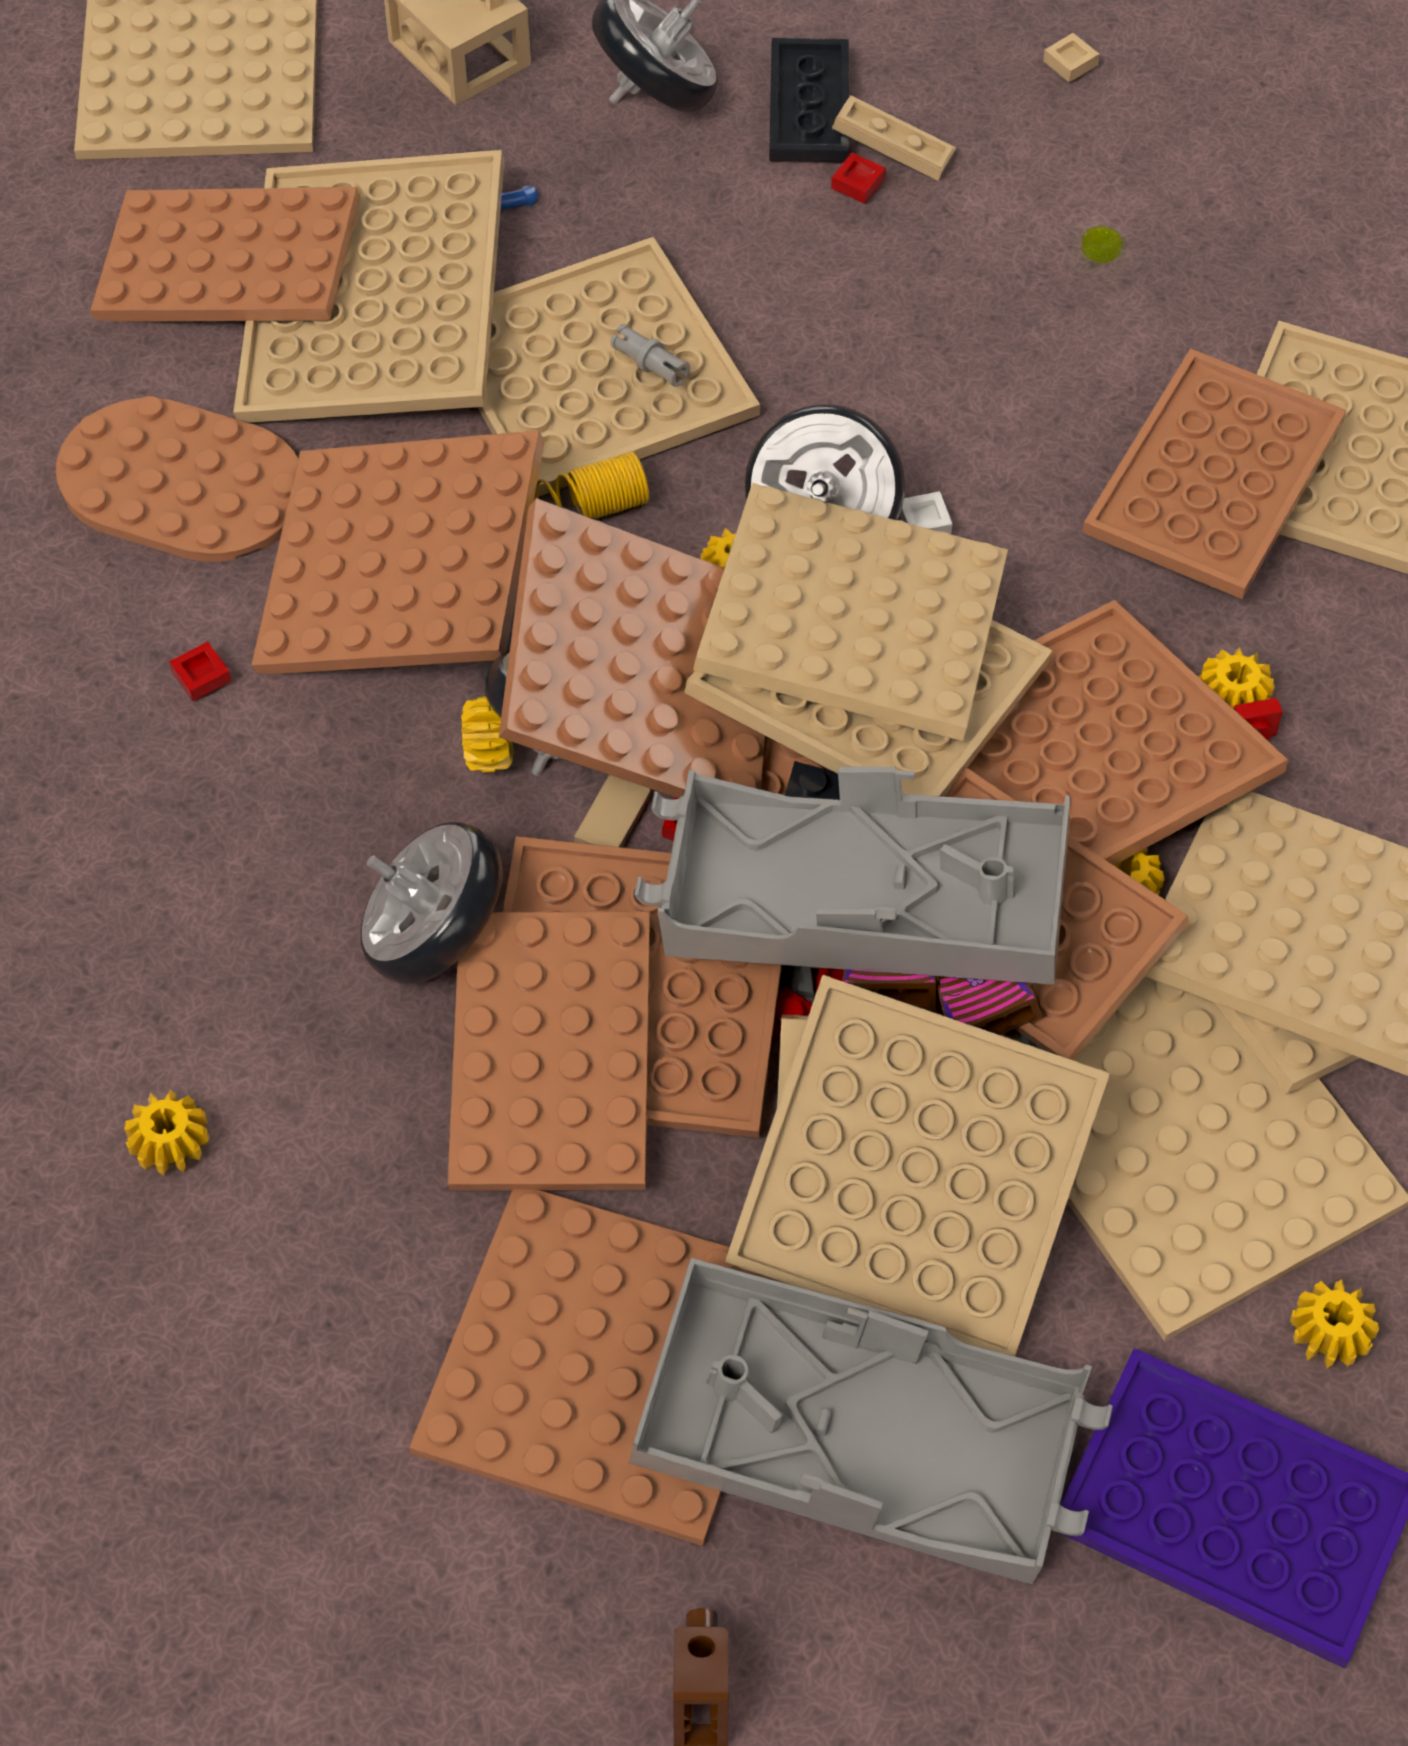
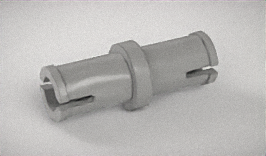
M626 324L619 326L616 330L624 335V338L628 341L613 333L611 338L612 348L635 360L637 367L644 372L652 371L670 382L674 387L682 385L685 381L677 376V373L673 370L688 378L690 364L666 351L663 343L657 339H647Z

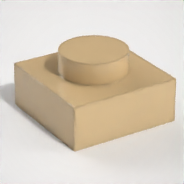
M1074 33L1044 50L1043 62L1069 83L1098 66L1099 53Z

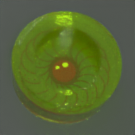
M1105 226L1092 227L1082 236L1081 251L1087 259L1093 262L1108 263L1115 260L1121 253L1122 238L1112 228Z

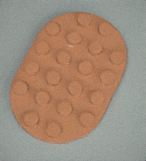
M146 396L111 404L84 417L69 433L60 448L56 463V477L61 495L69 510L80 521L91 528L183 558L219 562L235 560L236 556L259 548L261 551L280 539L298 457L282 438L265 428L181 402Z

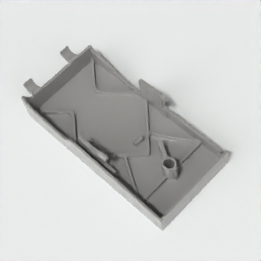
M839 767L840 800L789 797L695 774V770H689L684 796L676 800H669L660 796L658 792H654L652 812L661 819L678 821L666 882L660 885H652L646 883L642 877H638L635 897L645 905L661 906V908H658V918L665 956L1054 984L1070 831V796H1065V804L902 794L901 779L914 780V771H898L896 767Z
M691 1258L635 1435L629 1463L974 1569L1033 1584L1043 1566L1051 1530L1070 1536H1079L1084 1533L1089 1511L1076 1512L1065 1509L1060 1505V1499L1077 1426L1093 1430L1106 1429L1109 1425L1113 1406H1094L1084 1400V1395L1082 1394L1091 1372L1092 1366L1085 1364L1083 1368L1076 1370H1066L980 1348L955 1339L948 1333L947 1327Z

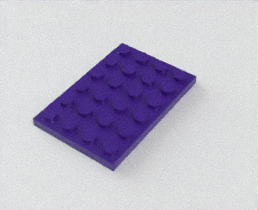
M1134 1348L1107 1406H1113L1109 1425L1106 1429L1095 1430L1060 1504L1065 1509L1071 1511H1089L1084 1533L1079 1536L1062 1535L1345 1669L1408 1518V1473Z

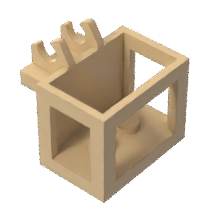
M384 0L389 42L455 105L531 65L528 8L519 0ZM512 30V44L502 34ZM488 42L507 60L505 63L467 83L465 54Z

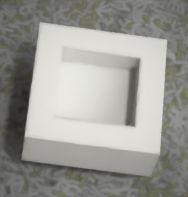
M940 491L904 498L903 507L900 512L902 521L935 531L952 533V521Z

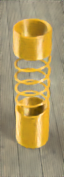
M631 451L630 453L626 452L625 455L606 458L605 461L590 463L589 466L585 465V467L581 466V468L570 469L568 474L560 472L556 479V494L550 484L541 478L537 481L535 499H539V484L542 482L548 488L556 505L562 507L560 478L564 476L568 481L573 505L578 509V503L581 506L583 515L594 520L595 518L606 517L607 514L611 515V513L615 514V512L631 509V507L635 508V506L646 505L649 501V489L643 467L637 455Z

